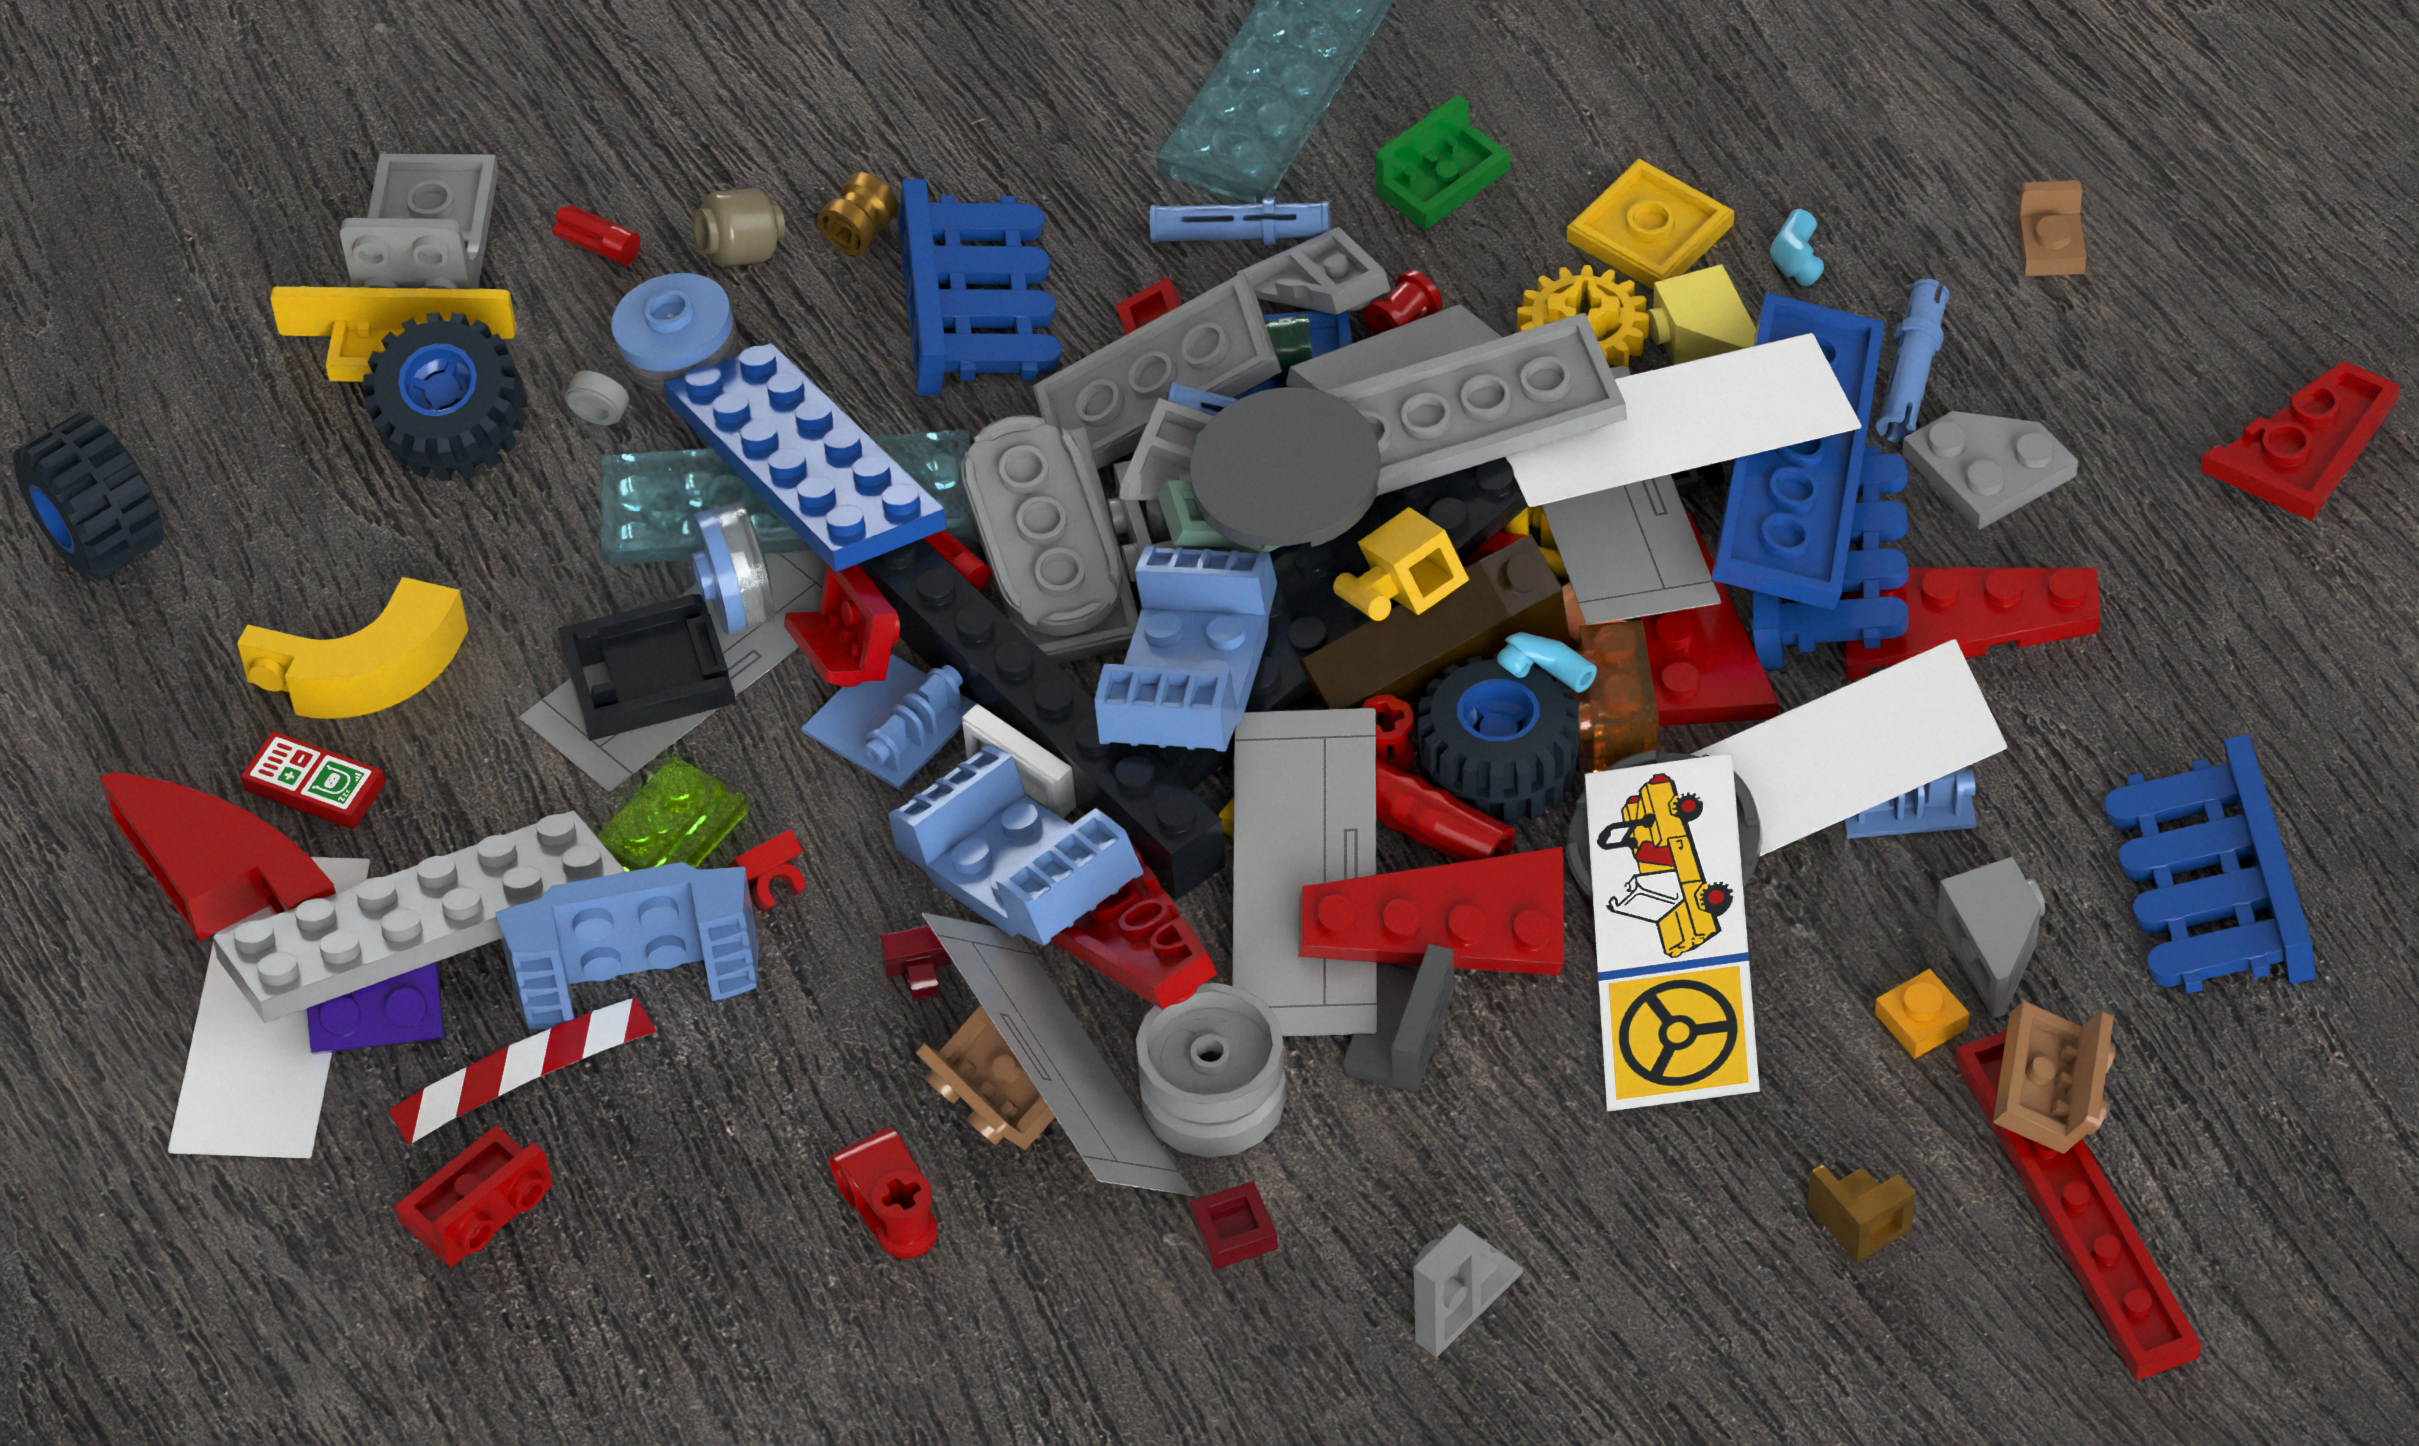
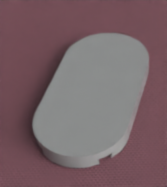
M1031 415L1006 417L982 429L974 438L975 443L969 448L968 453L966 450L961 467L964 495L1000 600L1006 611L1016 622L1036 633L1049 636H1070L1085 632L1100 624L1111 614L1119 601L1123 583L1120 554L1087 461L1076 438L1061 426H1059L1060 430H1058L1054 426L1045 424V419Z

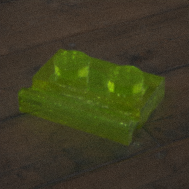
M673 755L596 837L626 872L685 862L696 868L749 811L746 795L739 791L736 795L724 788L723 782Z

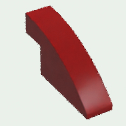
M110 772L100 777L112 820L198 941L267 906L274 915L297 908L307 900L322 899L336 894L332 881L308 854L282 832L247 810L214 795L174 782Z

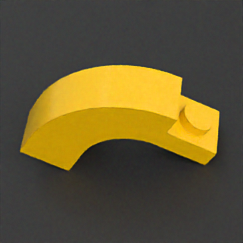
M402 577L381 615L370 625L354 634L336 639L316 640L247 624L237 645L248 683L256 684L268 691L276 692L282 690L289 692L295 715L309 718L337 719L374 713L394 706L421 691L435 680L452 661L469 629L460 590Z

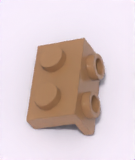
M2023 1000L2009 1015L1993 1123L2062 1154L2066 1153L2085 1135H2093L2101 1126L2108 1107V1101L2103 1097L2106 1073L2112 1065L2116 1050L2115 1044L2111 1042L2114 1016L2100 1010L2088 1022L2080 1026Z
M982 1005L975 1010L939 1052L926 1043H923L915 1052L931 1068L924 1077L928 1083L954 1104L961 1097L973 1109L966 1119L995 1145L1004 1137L1026 1150L1055 1117Z

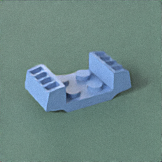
M1145 546L1135 569L1142 610L1124 664L1104 663L1097 686L1095 709L1099 743H1131V746L1147 744L1159 745L1160 748L1179 746L1192 750L1194 748L1216 749V751L1226 752L1236 724L1241 725L1268 637L1269 615L1277 587V579L1270 553Z
M989 744L981 748L980 752L966 762H961L956 769L945 777L937 779L935 784L921 794L918 793L913 796L914 799L904 806L888 814L896 849L924 870L936 887L1010 936L1014 937L1019 933L1042 946L1051 942V938L1064 928H1070L1074 925L1073 922L1086 912H1092L1096 909V905L1108 896L1118 893V889L1133 878L1137 879L1144 874L1128 835L1122 827L1096 808L1072 825L1025 795L1013 756Z
M685 862L640 869L552 885L540 899L495 912L513 992L529 1029L548 1030L574 1019L569 984L591 980L606 981L618 975L651 969H671L684 963L704 960L712 1001L736 996L757 987L759 944L745 867L698 870Z

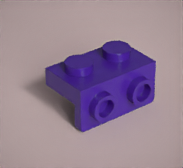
M437 961L307 1008L311 1053L315 1055L446 1040L439 978H442L441 964Z

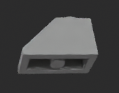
M2013 857L1940 880L1937 921L1992 1019L2005 1015L2037 945L2040 916L2045 914L2044 898L2038 884L2033 878L2025 879Z

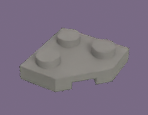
M1951 411L1903 438L1902 454L1978 531L2076 477L2078 459L2040 422Z

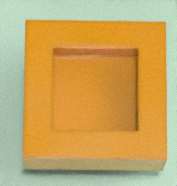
M1930 968L1876 998L1875 1015L1914 1059L1962 1033L1969 1026L1970 1013Z

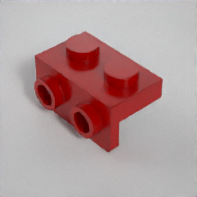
M827 564L819 611L786 613L784 622L786 630L826 682L841 687H855L861 684V682L886 681L891 647L897 643L900 635L899 616L859 564L835 572Z
M496 1125L396 1204L394 1208L398 1222L451 1268L469 1253H475L484 1248L490 1242L494 1233L517 1214L532 1209L541 1201L546 1191L553 1186L545 1151L536 1143H532L524 1149Z

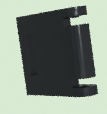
M691 594L558 628L561 648L589 741L725 707L734 701L735 693L729 679L728 668L711 615L708 614L707 604L700 594ZM605 662L611 681L592 686L590 694L582 667Z

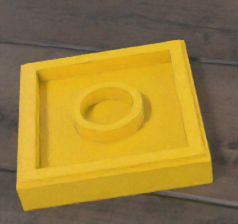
M1638 158L1567 226V242L1654 290V282L1683 275L1734 225V210Z

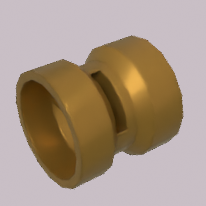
M861 172L852 175L842 186L840 191L841 198L829 201L817 216L818 228L824 238L839 251L855 256L865 252L876 237L875 230L886 227L899 210L898 201L891 189L877 177Z

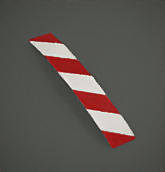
M637 998L615 1003L509 1045L427 1086L392 1107L389 1113L406 1144L411 1145L449 1121L531 1080L606 1049L656 1032V1029Z

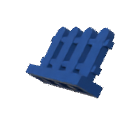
M902 179L897 224L917 396H941L944 372L959 373V380L975 381L976 373H1020L1021 381H1036L1037 373L1054 371L1060 363L1061 343L1051 335L1033 334L1032 328H1045L1053 322L1056 301L1052 295L1045 291L1027 290V285L1039 284L1046 280L1049 272L1050 257L1044 250L1038 247L1021 246V241H1033L1041 236L1044 224L1042 210L1032 204L1016 203L1015 196H1000L999 203H956L955 195H940L939 203H929L926 179ZM933 241H943L944 246H934ZM960 241H1003L1004 246H961ZM938 284H948L949 289H939ZM966 284L1009 285V290L966 289ZM944 328H953L954 333H944ZM971 328H1014L1015 334H972Z
M1878 446L1865 447L1857 492V496H1863V502L1856 503L1849 542V544L1863 543V550L1848 551L1841 592L1863 591V599L1839 600L1834 611L1802 602L1785 603V598L1753 591L1752 630L1756 654L1763 670L1785 668V645L1798 644L1800 653L1815 652L1816 643L1864 640L1865 649L1881 648V639L1896 638L1907 631L1910 622L1906 603L1896 597H1881V590L1899 588L1909 578L1908 561L1905 554L1897 549H1880V542L1898 540L1907 533L1909 528L1907 511L1902 504L1896 501H1880V495L1897 493L1907 485V466L1902 457L1896 454H1879Z
M2249 734L2223 739L2226 764L2210 767L2208 758L2192 761L2193 771L2147 782L2144 781L2142 773L2126 776L2128 786L2111 791L2104 801L2106 819L2112 827L2119 830L2140 828L2142 835L2140 838L2127 841L2120 848L2118 857L2122 874L2127 879L2136 882L2154 879L2157 889L2143 892L2135 899L2133 903L2135 923L2145 933L2158 934L2169 931L2171 942L2157 945L2150 951L2148 955L2150 977L2156 984L2164 987L2184 984L2186 994L2203 990L2201 980L2251 969L2253 978L2270 975L2269 965L2279 962L2284 964L2290 985L2316 979L2312 941ZM2237 805L2239 815L2225 818L2223 808ZM2200 813L2206 814L2208 821L2206 823L2159 833L2157 823ZM2252 857L2255 867L2241 870L2238 860ZM2217 864L2221 865L2223 874L2176 885L2173 883L2171 876L2173 874ZM2267 909L2270 919L2256 922L2253 912ZM2233 916L2236 917L2238 927L2193 937L2188 935L2186 927Z

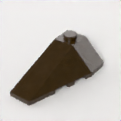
M1532 534L1465 568L1464 570L1469 581L1420 615L1415 614L1400 604L1391 609L1385 619L1381 621L1371 620L1302 658L1299 664L1325 710L1360 709L1367 699L1377 695H1393L1399 700L1406 701L1408 704L1420 702L1421 697H1426V687L1433 679L1443 680V670L1453 664L1464 667L1466 666L1467 658L1479 655L1482 660L1493 659V654H1499L1508 644L1505 639L1518 632L1561 641L1571 648L1563 590ZM1534 663V667L1538 669L1541 668L1539 665Z

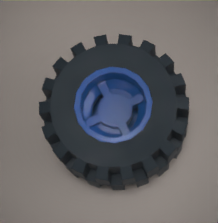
M440 312L426 314V323L417 325L414 318L402 323L405 332L398 337L390 331L381 340L385 351L383 353L373 351L368 360L373 373L364 374L363 388L368 396L364 398V402L386 449L390 450L394 460L402 467L409 463L413 473L424 478L433 469L438 481H451L452 471L461 470L464 479L477 476L475 467L484 462L489 469L498 464L500 460L496 453L501 448L510 453L517 443L512 430L523 431L526 417L522 408L527 407V397L522 386L521 377L504 341L498 334L492 336L488 325L477 319L470 326L464 314L452 312L450 320L443 321Z
M78 412L14 451L13 462L18 486L35 521L66 563L88 580L90 579L98 583L162 544V540H164L162 517L147 480L121 441L110 429L90 414Z
M1493 654V659L1482 660L1480 655L1467 658L1466 666L1459 667L1453 664L1443 670V680L1433 679L1426 687V697H1421L1418 706V757L1421 777L1430 785L1449 791L1460 801L1497 820H1503V823L1507 825L1518 824V818L1527 816L1531 821L1543 816L1544 806L1555 809L1564 801V791L1571 792L1576 782V772L1579 769V707L1577 700L1572 699V688L1562 681H1557L1556 677L1543 668L1538 669L1534 667V663L1526 676L1518 678L1498 664V654Z

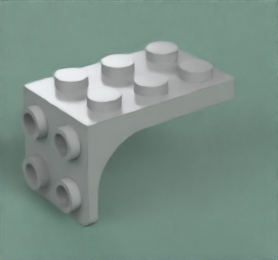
M380 153L368 217L347 218L341 223L340 238L351 286L354 288L478 289L499 173L496 155Z

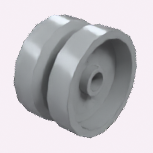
M1208 983L1198 986L1195 994L1186 1001L1170 1005L1164 1010L1154 1005L1143 1017L1136 1037L1140 1095L1143 1117L1157 1138L1179 1152L1209 1158L1238 1154L1262 1142L1278 1125L1287 1100L1284 1074V1045L1280 1022L1266 1002L1244 988L1220 983Z

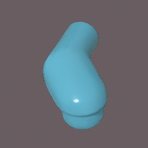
M1795 209L1790 213L1772 242L1770 257L1787 278L1793 276L1799 285L1810 286L1824 271L1823 261L1813 255L1814 249L1808 243L1817 227V222L1809 212Z
M1524 632L1515 633L1505 639L1508 644L1497 656L1498 664L1518 678L1526 676L1532 664L1536 663L1579 693L1585 691L1592 684L1597 674V668L1594 664L1561 641Z

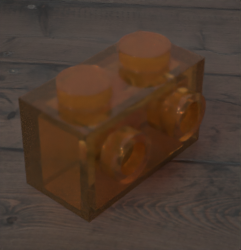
M1643 620L1579 626V652L1577 653L1597 668L1594 681L1585 691L1581 692L1583 702H1578L1579 741H1589L1593 773L1604 771L1611 765L1631 755L1655 749L1658 753L1659 718Z

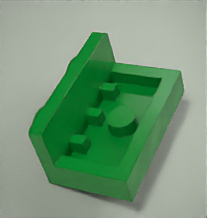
M1457 94L1442 106L1431 109L1421 121L1400 136L1393 137L1383 144L1375 155L1376 194L1426 231L1510 170V153L1469 124V102Z

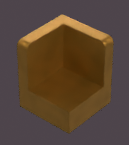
M1823 1164L1810 1171L1808 1207L1856 1263L1912 1231L1915 1192L1899 1174L1879 1185L1864 1169H1858L1839 1181Z

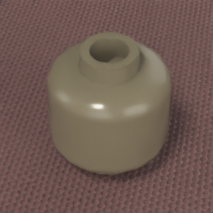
M748 186L714 191L707 195L702 202L701 208L694 212L692 229L695 244L701 255H708L710 260L717 266L729 268L762 263L771 258L777 246V239H782L784 236L785 220L780 206L772 204L770 198L762 189Z

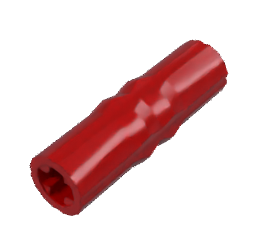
M1376 757V819L1380 820L1389 829L1406 834L1416 843L1433 848L1458 862L1510 855L1516 838L1513 827L1460 801L1449 791L1430 785L1422 777L1404 772Z

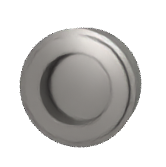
M593 371L577 372L565 392V400L569 408L576 415L586 421L599 425L618 423L629 403V396L619 383L606 375Z

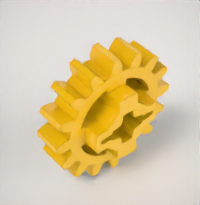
M1584 265L1581 275L1572 276L1566 267L1559 268V280L1552 281L1550 278L1542 275L1538 278V292L1534 290L1524 291L1523 307H1519L1517 311V332L1585 312L1608 365H1614L1615 367L1627 366L1629 368V355L1641 357L1644 339H1647L1649 336V314H1646L1647 300L1645 296H1634L1635 283L1632 280L1622 282L1619 285L1615 284L1614 270L1609 269L1601 277L1593 276L1591 265Z

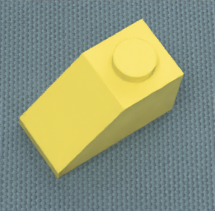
M1722 264L1654 282L1653 308L1647 310L1646 313L1649 314V332L1656 345L1664 344L1674 365L1753 347L1756 327Z

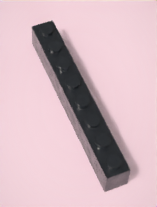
M923 538L858 563L867 576L873 580L875 586L890 605L897 611L900 621L899 637L932 669H941L944 665H949L956 669L963 679V683L959 686L960 694L979 704L1071 766L1076 807L1085 815L1096 808L1126 831L1131 845H1135L1145 865L1149 866L1156 876L1160 887L1172 899L1178 900L1225 867L1222 819L1142 744H1138V746H1131V743L1115 742L1100 744L1095 700Z

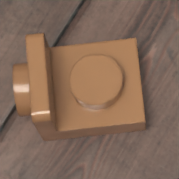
M2080 181L2025 182L2021 185L2017 226L2025 276L2085 274L2087 256L2080 216L2082 201Z

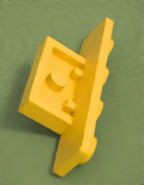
M276 286L272 288L270 297L279 334L283 336H331L326 360L329 381L363 382L364 374L373 373L368 364L373 351L379 353L385 351L381 340L390 331L398 337L405 332L402 323L414 318L417 325L426 323V314L440 312L443 321H449L452 312L464 314L470 326L478 319L488 325L492 336L498 334L501 339H513L517 327L510 292L502 289Z

